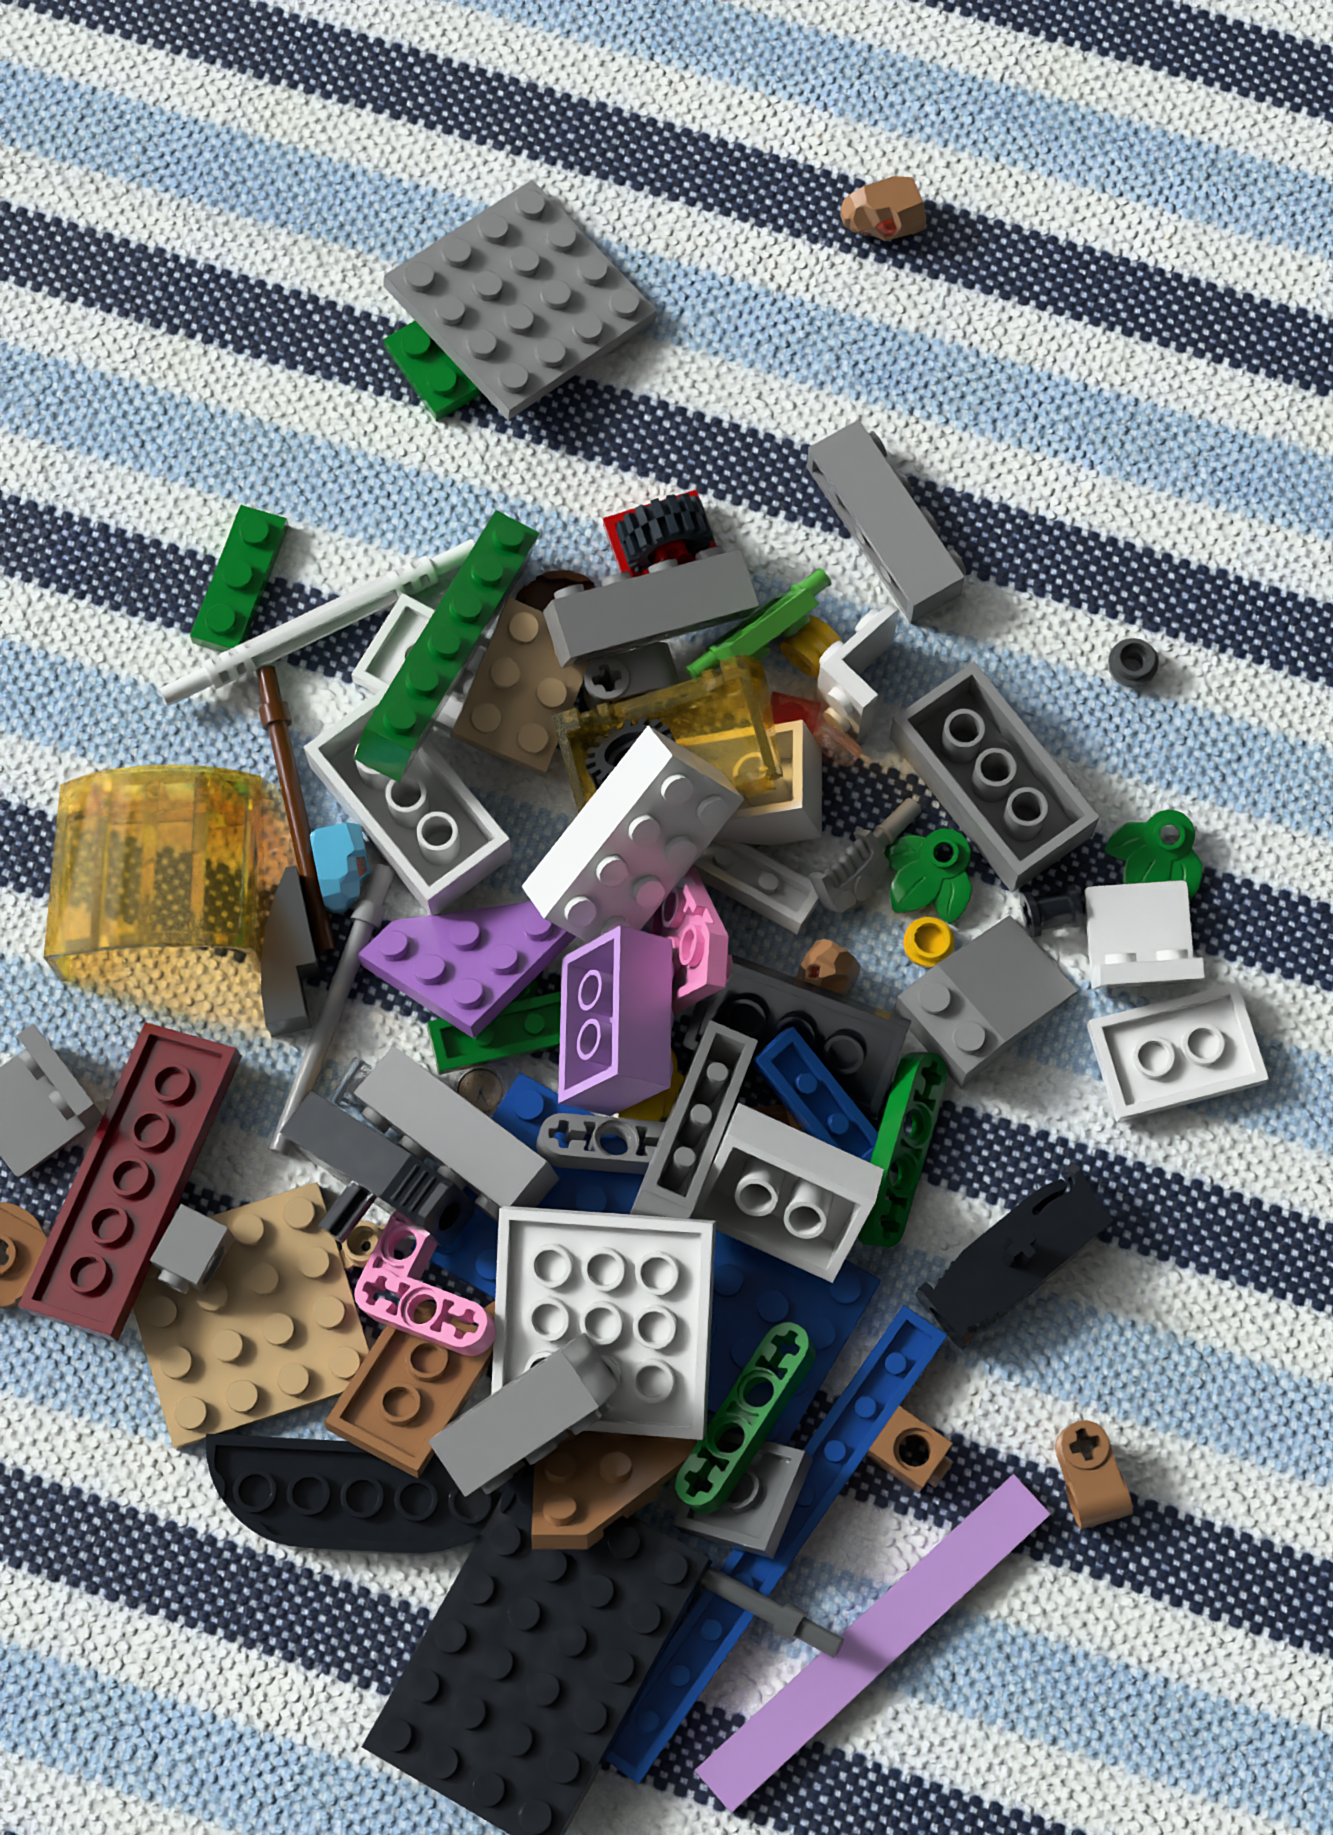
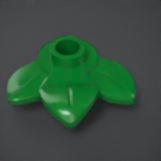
M1162 810L1154 814L1147 822H1127L1117 828L1110 836L1105 852L1118 860L1126 861L1123 869V884L1183 880L1187 883L1189 901L1195 896L1202 878V863L1192 849L1195 840V830L1192 822L1185 814L1176 810ZM1166 825L1174 826L1179 832V839L1173 845H1167L1160 839V831Z
M942 828L931 832L926 838L916 835H905L895 839L893 844L889 845L884 851L889 861V868L898 872L893 879L890 889L893 911L895 913L913 912L932 903L944 921L948 924L954 923L965 911L973 890L970 879L965 871L971 860V848L966 838L956 830ZM941 845H951L954 850L951 860L939 862L936 858L937 849Z

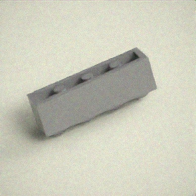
M858 419L808 447L807 469L911 624L961 596L966 569L957 552L952 548L947 550L939 539V529L930 512L926 509L920 511L912 499L913 491L906 476L900 470L894 472L885 459L887 457L886 449L879 436L874 431L868 433Z
M723 546L713 547L699 552L695 555L696 561L679 565L677 559H669L648 568L649 574L632 578L629 571L621 572L601 580V587L585 591L583 585L578 584L556 591L554 593L555 599L551 600L543 613L561 669L634 649L648 643L667 640L748 617L760 605L742 549L725 553Z
M709 1021L693 1052L630 1215L689 1219L758 1040L714 1021Z
M394 1045L353 1092L364 1105L365 1109L360 1115L382 1134H385L389 1128L403 1137L398 1142L401 1148L422 1162L429 1157L440 1166L437 1170L438 1173L454 1182L461 1190L466 1186L479 1197L474 1203L498 1223L499 1208L503 1206L536 1208L560 1179L544 1158Z

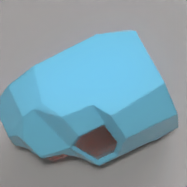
M345 822L317 828L310 834L326 911L331 913L347 912L354 905L355 900L360 897L361 885L371 873L360 824Z

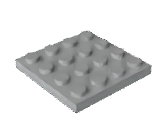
M533 179L386 273L383 282L386 290L507 420L653 323L657 314V310Z

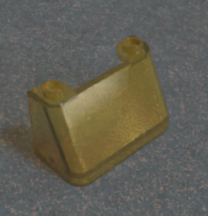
M741 654L719 661L722 674L709 669L703 671L701 677L614 705L603 703L597 705V709L579 714L577 708H573L552 715L578 814L597 791L585 766V759H589L586 754L589 747H596L594 740L599 735L607 738L609 736L607 732L609 728L615 726L617 731L623 729V722L631 720L633 725H637L639 718H648L649 723L657 719L662 722L663 726L666 724L670 728L676 743L720 769L738 792L745 791L746 797L758 796L775 790V780L783 777L768 682L762 662L746 654Z

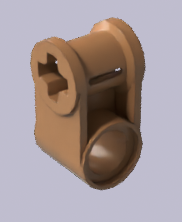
M1089 1420L1077 1421L1063 1429L1057 1437L1055 1452L1066 1484L1070 1508L1079 1529L1083 1530L1132 1515L1133 1506L1124 1477L1117 1466L1105 1430L1097 1423ZM1076 1433L1080 1434L1082 1440L1091 1439L1094 1443V1449L1087 1453V1461H1085L1081 1453L1072 1454L1069 1445L1077 1440Z

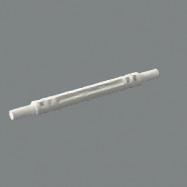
M472 539L431 559L423 556L414 562L202 662L203 668L159 688L166 706L169 707L210 686H213L216 690L260 667L396 603L402 593L411 596L438 583L439 576L463 565L475 542Z

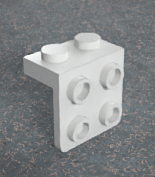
M892 603L888 604L881 611L877 608L870 610L856 625L855 631L857 633L845 644L841 641L832 644L819 660L821 665L816 679L818 683L815 703L824 711L823 717L829 725L837 728L844 734L847 733L856 743L871 731L878 694L858 675L893 643L899 609Z

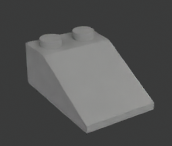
M1009 915L937 963L899 994L893 1012L898 1016L912 1020L909 1027L910 1032L929 1053L938 1054L943 1059L947 1074L961 1089L1073 997L1078 990Z

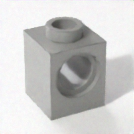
M181 1204L150 1261L161 1271L158 1280L184 1294L187 1293L190 1287L205 1293L235 1237L228 1227Z

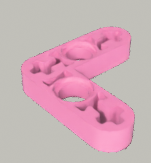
M391 1215L357 1282L355 1301L359 1308L377 1322L457 1353L475 1356L485 1352L490 1348L496 1337L493 1317L483 1307L473 1301L420 1282L419 1280L437 1244ZM415 1236L417 1245L412 1255L402 1260L395 1259L394 1249L396 1244L404 1237ZM388 1289L400 1299V1303L397 1307L393 1302L383 1298L375 1301L373 1296L377 1290L385 1292ZM425 1300H435L437 1302V1310L434 1317L427 1323L416 1324L413 1315L417 1306ZM452 1316L457 1321L467 1325H472L474 1322L479 1325L478 1330L475 1334L467 1332L463 1335L450 1324Z

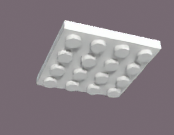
M513 1206L499 1208L494 1320L496 1337L493 1344L491 1395L584 1332L620 1385L608 1398L613 1407L603 1413L602 1417L586 1428L585 1431L703 1440L707 1432L716 1220Z

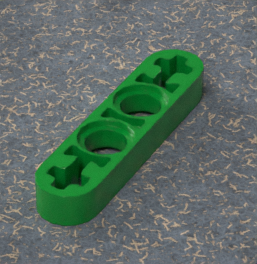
M910 1052L900 1060L870 1161L871 1164L884 1169L876 1202L857 1236L864 1245L890 1248L895 1246L904 1234L947 1081L946 1065L938 1054ZM910 1112L912 1116V1130L910 1135L906 1137L903 1126L904 1118ZM896 1161L899 1171L898 1180L892 1186L889 1176L890 1167Z
M792 1322L780 1323L766 1334L707 1426L706 1437L697 1442L676 1477V1491L678 1496L693 1511L701 1514L712 1513L720 1509L727 1501L812 1367L816 1358V1346L813 1339L800 1325ZM784 1343L791 1346L796 1343L800 1348L795 1356L788 1353L783 1356L779 1350ZM769 1364H771V1366L776 1371L780 1369L785 1376L782 1380H780L771 1370L766 1369ZM759 1383H771L774 1387L772 1399L762 1407L750 1406L748 1403L750 1390ZM738 1427L743 1429L745 1439L742 1446L732 1453L721 1452L719 1441L723 1433L730 1428ZM711 1455L722 1465L727 1466L724 1471L717 1465L713 1466L708 1461ZM697 1479L701 1481L708 1479L713 1486L706 1493L704 1491L697 1492L693 1485Z

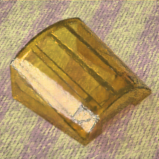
M143 765L99 771L72 779L60 785L43 956L59 981L71 980V955L142 947H210L245 950L254 971L261 973V955L265 934L262 776L210 766Z

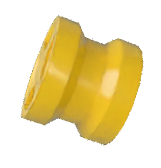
M808 614L810 622L800 629L795 636L786 637L780 644V649L787 660L798 670L810 677L817 678L821 665L819 663L821 656L832 644L837 641L842 642V640L828 624Z

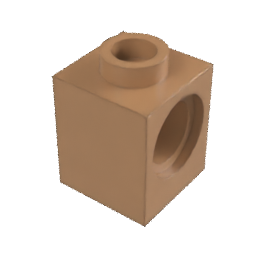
M898 1406L866 1454L867 1458L918 1494L926 1482L936 1488L954 1462L945 1456L953 1443L901 1406ZM906 1440L921 1442L928 1452L927 1462L916 1467L907 1465L900 1458L899 1445Z

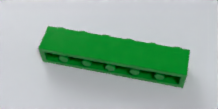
M495 510L364 727L354 760L400 783L527 567L539 537V532Z

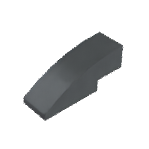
M296 865L285 868L274 894L265 927L261 955V996L265 1025L271 1037L312 1028L302 980L322 975L310 927L301 877Z

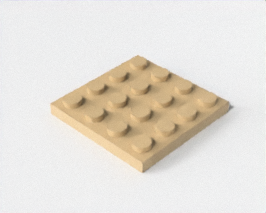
M318 1182L209 1216L212 1220L228 1227L235 1238L205 1293L190 1287L187 1293L184 1294L158 1280L161 1271L153 1264L151 1265L133 1310L171 1442L175 1450L206 1441V1434H228L340 1397L368 1355L370 1349L349 1280L343 1267L337 1241L318 1226L327 1214Z

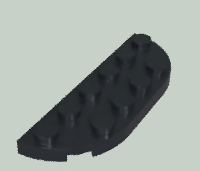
M206 1434V1457L210 1476L220 1498L231 1513L242 1524L262 1538L281 1546L302 1550L428 1556L456 1550L479 1538L499 1501V1511L502 1514L504 1513L516 1494V1486L522 1479L526 1466V1458L524 1457L522 1460L525 1466L514 1473L515 1479L509 1489L506 1490L511 1479L487 1495L479 1487L465 1497L436 1453H434L418 1479L348 1441Z

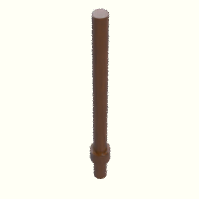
M264 666L255 671L263 704L259 707L262 728L269 732L316 954L328 955L336 951V945L329 913L325 909L310 840L311 830L288 726L292 724L288 702L282 701L275 667Z

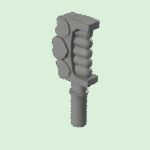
M907 798L880 825L875 826L874 832L858 828L853 833L857 840L854 841L853 846L846 849V854L838 857V862L832 863L830 869L825 870L823 873L814 871L809 876L824 909L843 913L848 907L852 908L856 901L863 902L870 894L874 893L876 881L882 878L884 871L889 867V861L883 849L887 845L893 844L894 839L921 813V807L915 800Z

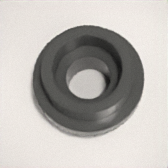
M1137 638L1124 639L1118 642L1112 648L1108 657V669L1113 679L1119 684L1131 688L1148 684L1154 678L1159 665L1158 656L1154 648L1146 641ZM1130 658L1136 659L1140 663L1141 669L1131 671L1125 667L1124 661Z

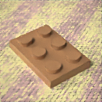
M426 1300L421 1302L415 1309L413 1315L414 1322L416 1324H423L430 1321L436 1313L437 1306ZM452 1316L450 1324L463 1335L467 1332L475 1334L478 1330L477 1326L461 1323ZM386 1325L324 1421L326 1430L419 1479L435 1453L428 1441L457 1418L493 1360L494 1342L482 1354L467 1356Z

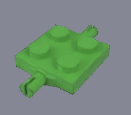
M818 568L799 584L794 583L790 586L789 591L776 595L703 649L704 654L685 667L688 676L695 684H699L701 680L719 667L723 668L726 665H731L732 668H736L743 663L748 667L763 658L771 651L767 644L769 641L782 634L785 637H789L810 622L807 613L819 605L814 597L826 587L832 585L829 576L823 569Z

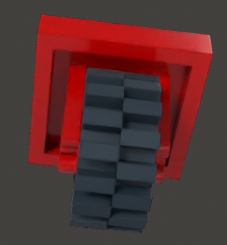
M697 489L676 496L675 494L667 495L666 499L660 501L659 498L650 500V504H641L634 509L603 518V527L619 573L629 571L632 578L649 574L648 568L665 560L677 559L679 565L696 561V554L717 547Z

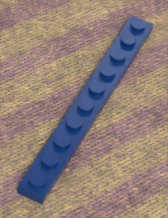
M905 1305L902 1306L804 1447L803 1451L813 1461L774 1558L771 1559L734 1548L719 1571L767 1597L771 1594L864 1459L869 1448L946 1340L947 1334ZM706 1589L668 1643L605 1760L639 1785L755 1615Z

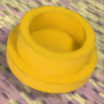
M923 917L912 922L906 929L903 938V948L906 956L914 964L923 968H932L951 955L955 945L951 928L944 921L934 917Z

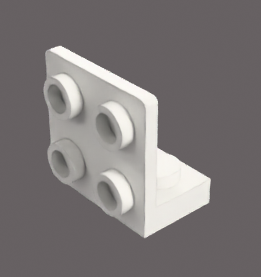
M1185 881L1092 886L1084 890L1092 990L1195 983L1205 978L1203 957H1193L1188 887Z

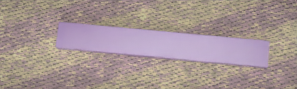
M1014 1474L1010 1476L839 1635L844 1638V1642L835 1658L821 1652L694 1770L696 1774L732 1813L1038 1527L1050 1513Z

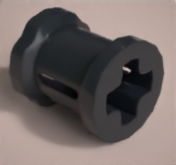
M1072 882L1064 883L1060 890L1033 896L1031 892H1027L1020 896L1023 920L1031 938L1041 936L1042 930L1069 923L1074 928L1081 926L1083 923L1082 905L1077 889Z

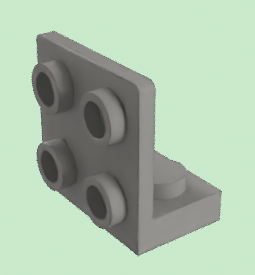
M34 1023L16 1035L26 1049L0 1067V1156L17 1178L25 1177L101 1121L103 1117Z

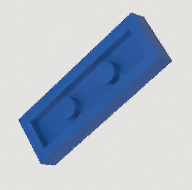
M794 1027L784 1029L750 1061V1064L806 1134L870 1163L878 1132Z

